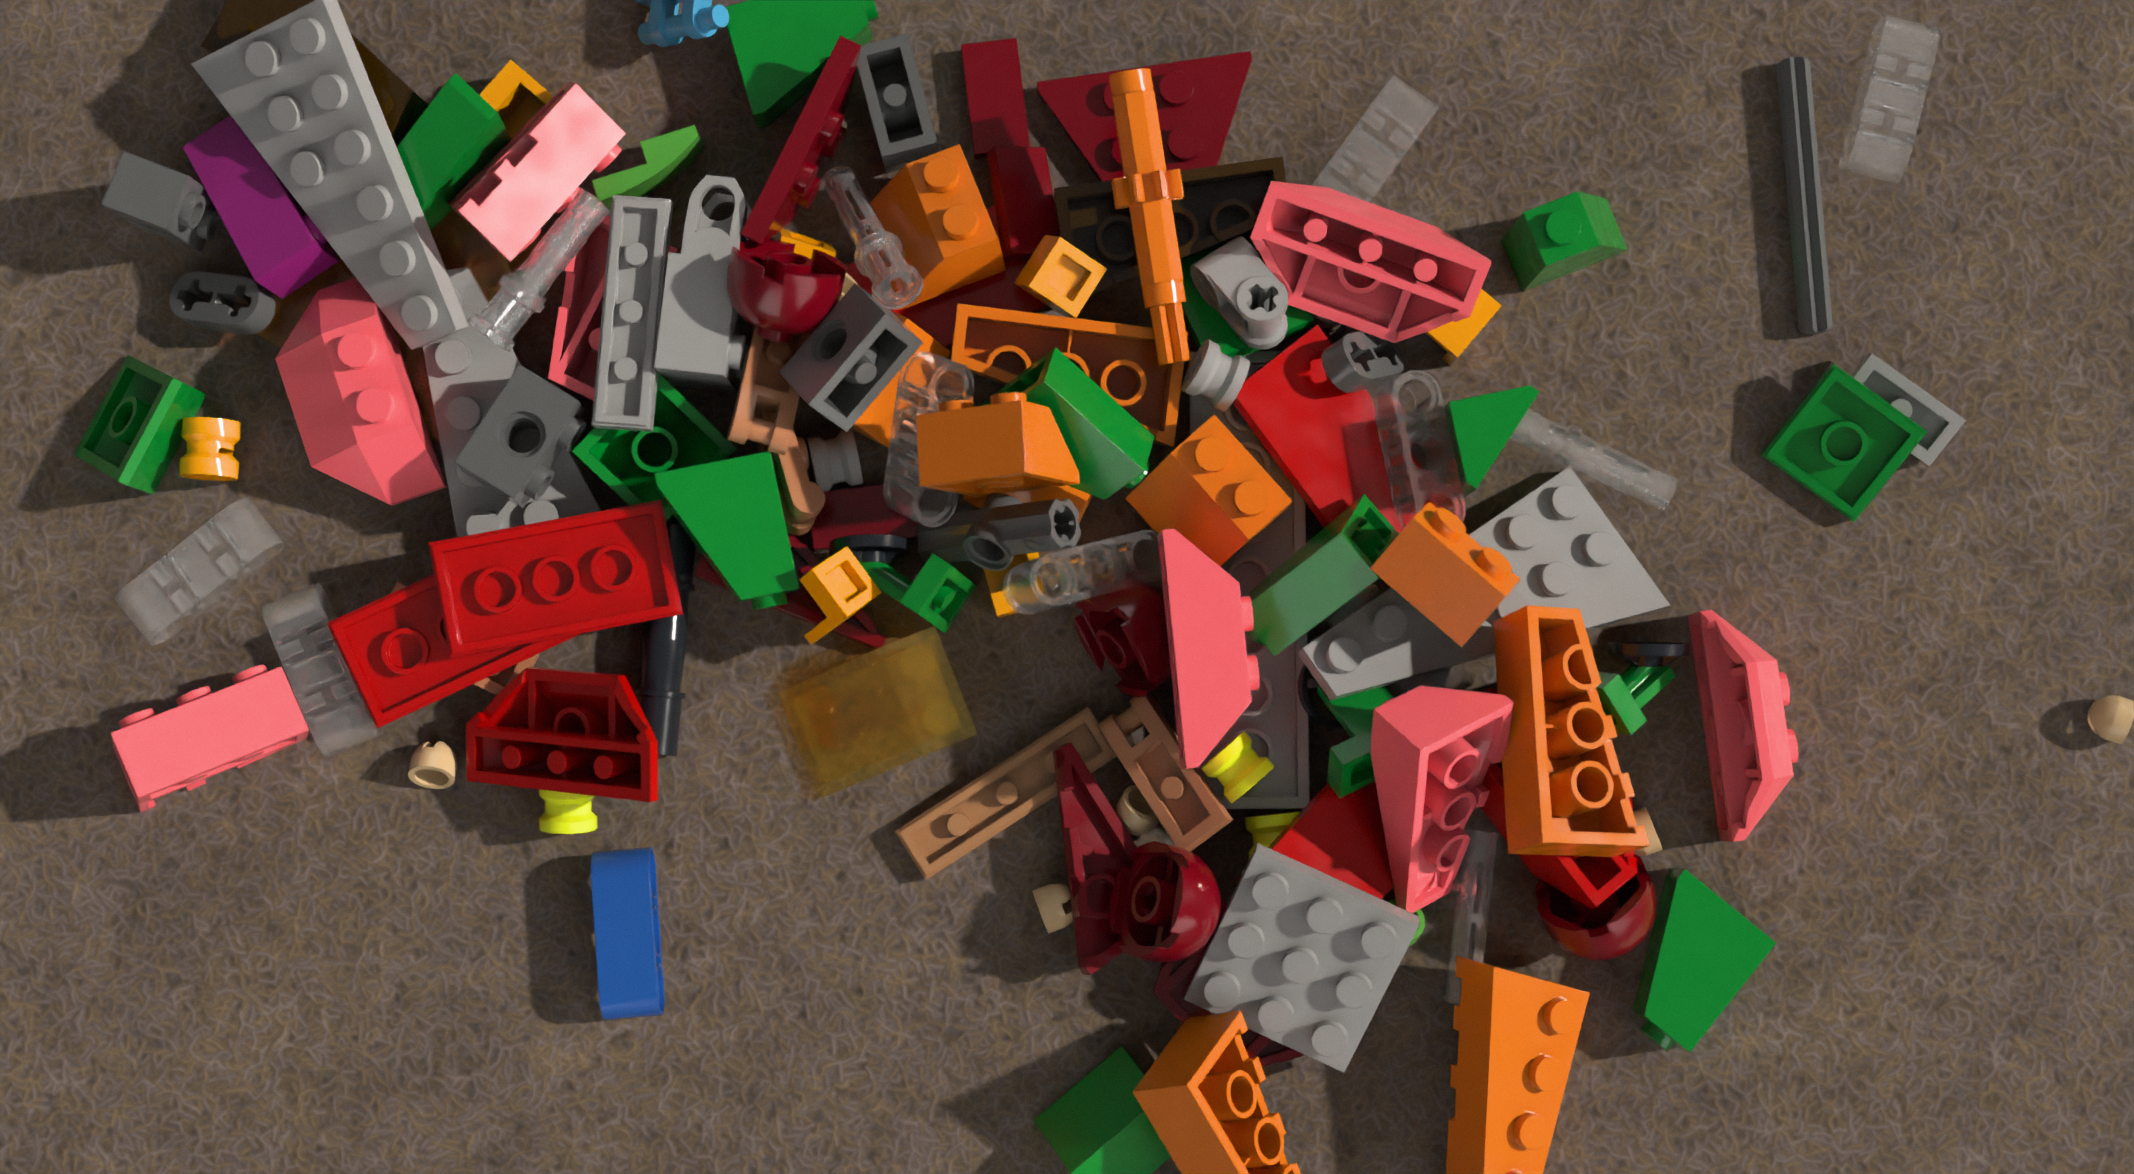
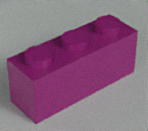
M231 115L183 146L192 166L257 283L283 299L339 262L326 238Z

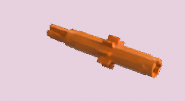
M1144 68L1122 71L1109 75L1124 178L1112 179L1111 182L1115 209L1129 208L1145 309L1150 308L1158 364L1167 365L1190 361L1182 303L1186 302L1171 203V201L1181 200L1184 197L1180 169L1166 170L1151 70Z

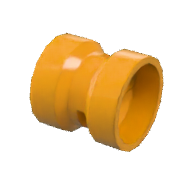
M212 417L183 418L181 437L187 442V453L180 458L179 476L209 481L238 480L239 462L233 456L234 445L241 439V422Z

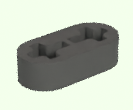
M202 271L189 272L183 275L174 284L169 300L172 312L194 327L244 335L256 334L264 330L271 322L276 308L273 294L254 280L244 276ZM207 294L212 297L210 303L196 302L197 298L203 299ZM235 303L250 304L249 307L240 308L239 312L233 309Z
M1362 331L1348 333L1324 349L1321 354L1322 365L1327 376L1338 389L1346 393L1379 387L1402 372L1405 366L1404 357L1397 343H1392Z

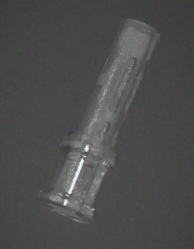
M840 165L828 170L822 178L821 186L856 247L854 262L860 273L870 278L873 284L872 296L890 310H896L909 305L920 295L923 288V279L915 267L907 264L904 258L905 247L897 235L884 229L875 209L857 181L852 168ZM890 281H895L899 289L898 292L893 291Z
M581 187L567 209L555 221L515 273L510 271L507 275L503 274L498 281L501 288L480 314L474 312L468 319L469 323L494 344L510 352L516 345L513 340L514 336L533 312L541 313L545 308L544 303L547 300L544 297L545 293L586 243L596 227L609 215L611 210L606 205H603L604 203Z

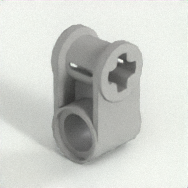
M1236 236L1190 266V276L1199 294L1212 308L1218 311L1239 336L1240 340L1248 347L1269 349L1277 346L1285 338L1288 329L1287 316L1285 314L1288 307V292L1285 286L1262 262L1256 250L1245 238Z

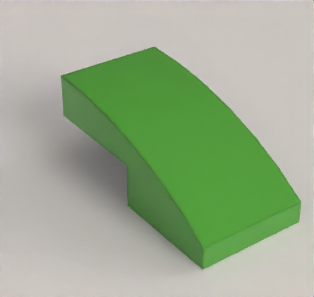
M695 125L641 141L640 144L646 164L592 180L598 202L606 213L611 212L613 195L647 197L683 172L704 150L702 138Z

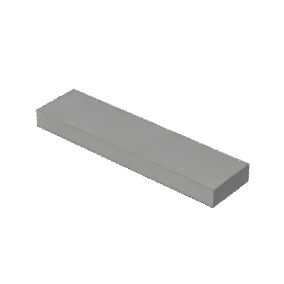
M612 196L592 426L595 428L653 432L658 371L654 368L670 248L673 202L671 199Z

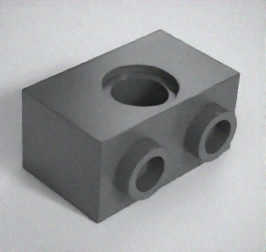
M908 33L861 45L857 67L886 173L902 169L907 163L939 152Z
M123 151L101 204L139 229L202 252L206 240L211 241L215 238L222 223V219L204 186L189 175Z
M854 283L779 373L809 406L847 432L923 342L890 309Z
M519 364L455 460V463L464 473L523 509L530 498L536 501L547 490L554 476V471L550 467L562 449L569 452L580 440L586 428V422L582 420L586 412L577 399ZM525 428L538 429L540 431V441L533 450L519 453L512 449L513 438L520 430Z

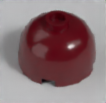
M751 240L740 241V250L734 246L732 247L727 271V291L733 307L745 321L758 327V335L769 340L788 342L792 340L793 334H804L815 330L839 302L847 267L839 259L813 249L811 259L794 253L795 244L768 240L761 246Z
M1124 580L1109 583L1094 590L1077 602L1075 608L1082 609L1083 611L1074 618L1075 628L1081 643L1101 672L1106 657L1117 674L1122 678L1121 681L1114 685L1120 691L1132 697H1144L1171 676L1163 592L1160 593L1155 588L1135 580Z
M1157 841L1140 845L1133 853L1141 856L1135 861L1132 868L1121 867L1116 876L1110 898L1109 921L1112 932L1122 934L1123 942L1126 945L1118 946L1128 955L1153 962H1173L1192 956L1206 945L1220 918L1221 893L1216 875L1198 855L1186 849Z
M1634 853V857L1637 859V874L1593 909L1540 879L1536 885L1535 892L1539 901L1537 909L1553 941L1570 954L1592 961L1613 959L1630 952L1639 945L1653 925L1657 902L1654 886L1641 857Z

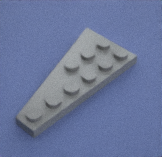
M315 0L191 63L411 350L425 347L469 327L337 0Z
M468 267L446 270L469 327L423 347L457 537L602 511L571 451L566 452L562 449L550 467L554 471V476L547 490L536 501L530 498L523 509L464 473L455 463V460L519 364L522 366L523 364L513 350L472 271ZM535 428L520 430L513 438L512 449L519 453L533 450L540 441V431Z

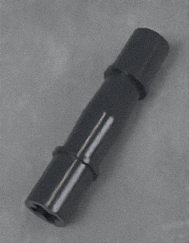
M667 524L684 614L643 622L639 689H634L633 692L658 741V755L677 756L682 699H685L686 694L680 693L687 647L689 592L695 591L693 573L696 545L681 525Z

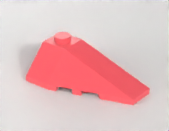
M1420 685L1396 698L1388 699L1381 706L1374 709L1370 753L1397 907L1414 913L1450 893L1471 837L1464 832L1465 826L1474 808L1485 805L1490 792L1482 783L1490 763L1502 762L1508 747L1513 701L1506 695Z

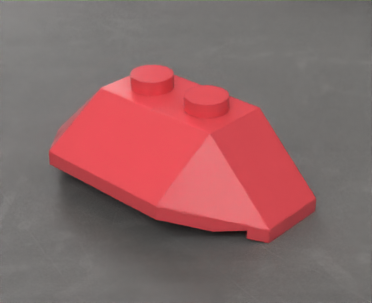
M1270 182L1250 236L1257 251L1260 252L1265 265L1285 286L1288 292V305L1392 343L1431 331L1449 322H1456L1470 317L1492 264L1490 259L1431 224L1328 187L1286 182Z
M356 277L318 290L275 358L311 467L391 506L446 488L447 485L393 325Z
M1166 529L1158 534L1157 540L1181 770L1200 766L1252 702L1251 691L1259 690L1260 680L1256 655H1247L1245 632L1253 631L1254 625L1250 596L1241 597L1240 583L1178 531Z
M1699 611L1689 614L1688 622L1719 840L1727 842L1743 841L1794 775L1792 763L1798 761V743L1793 729H1787L1784 706H1788L1790 703V687L1786 674L1779 672L1778 663L1774 657L1714 611Z

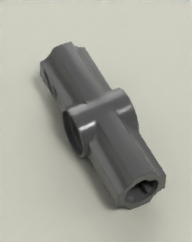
M995 493L985 499L979 510L923 517L915 531L918 538L917 552L925 562L934 553L947 563L972 561L981 568L991 571H1002L1008 568L1015 555L1074 548L1081 535L1078 521L1079 511L1069 498L1022 503L1013 496Z

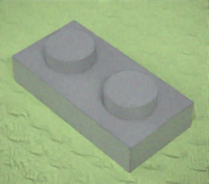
M1871 352L1867 354L1851 375L1926 429V435L1913 449L1911 454L1928 466L1933 463L1966 421L1962 416Z

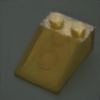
M935 626L882 646L778 692L819 799L979 736Z

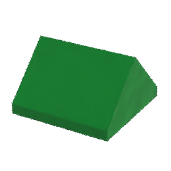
M127 354L74 455L116 481L154 495L183 440L181 437L182 419L195 417L207 394Z
M658 373L653 432L594 427L572 449V452L630 506L662 500L655 491L654 473L726 460L737 448ZM663 502L665 518L667 521L673 514L666 506V504Z
M1529 385L1450 401L1433 417L1451 497L1461 501L1477 489L1540 391Z
M1122 1045L1033 1120L1071 1174H1151L1171 1157L1132 1092L1145 1073Z

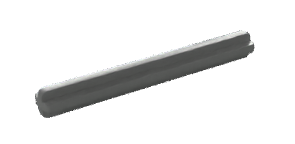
M1789 57L1782 59L1778 63L1776 70L1798 327L1801 334L1817 335L1831 330L1833 321L1811 66L1809 59L1806 57Z

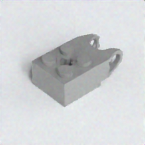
M706 175L692 191L689 199L681 254L668 252L654 368L673 386L737 392L738 380L742 378L749 346L745 344L744 335L745 323L747 321L731 304L727 291V271L732 247L734 246L740 250V241L749 240L741 236L740 233L752 210L735 178ZM714 188H723L733 194L715 193L702 208L704 196ZM725 205L734 206V212L729 218L722 221L712 220L713 214L718 208Z

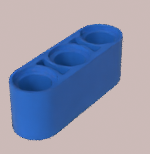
M646 847L593 852L591 857V887L598 993L602 1018L604 1020L661 1016L664 1013L665 993L656 862L653 849Z

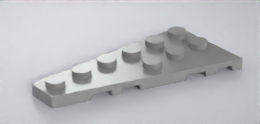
M1569 466L1469 534L1483 548L1490 547L1501 553L1511 564L1512 572L1521 580L1462 647L1391 587L1303 647L1297 654L1327 697L1332 701L1395 684L1400 680L1422 674L1450 669L1455 665L1477 659L1482 660L1494 657L1493 622L1526 605L1580 609L1585 629L1587 630L1615 624L1620 620L1659 612L1669 607L1670 604Z

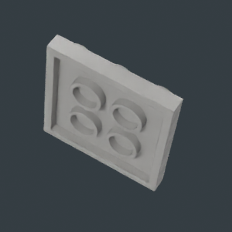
M1257 843L1192 977L1184 1000L1214 1014L1241 1010L1249 1030L1341 1072H1345L1419 927L1420 917Z

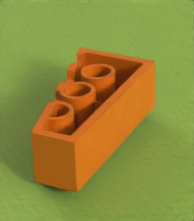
M1526 605L1494 621L1498 694L1506 695L1513 701L1509 742L1502 759L1508 854L1615 857L1650 846L1644 825L1637 826L1629 800L1635 794L1628 772L1621 773L1612 743V739L1617 737L1612 716H1606L1599 699L1596 687L1601 684V679L1580 609Z

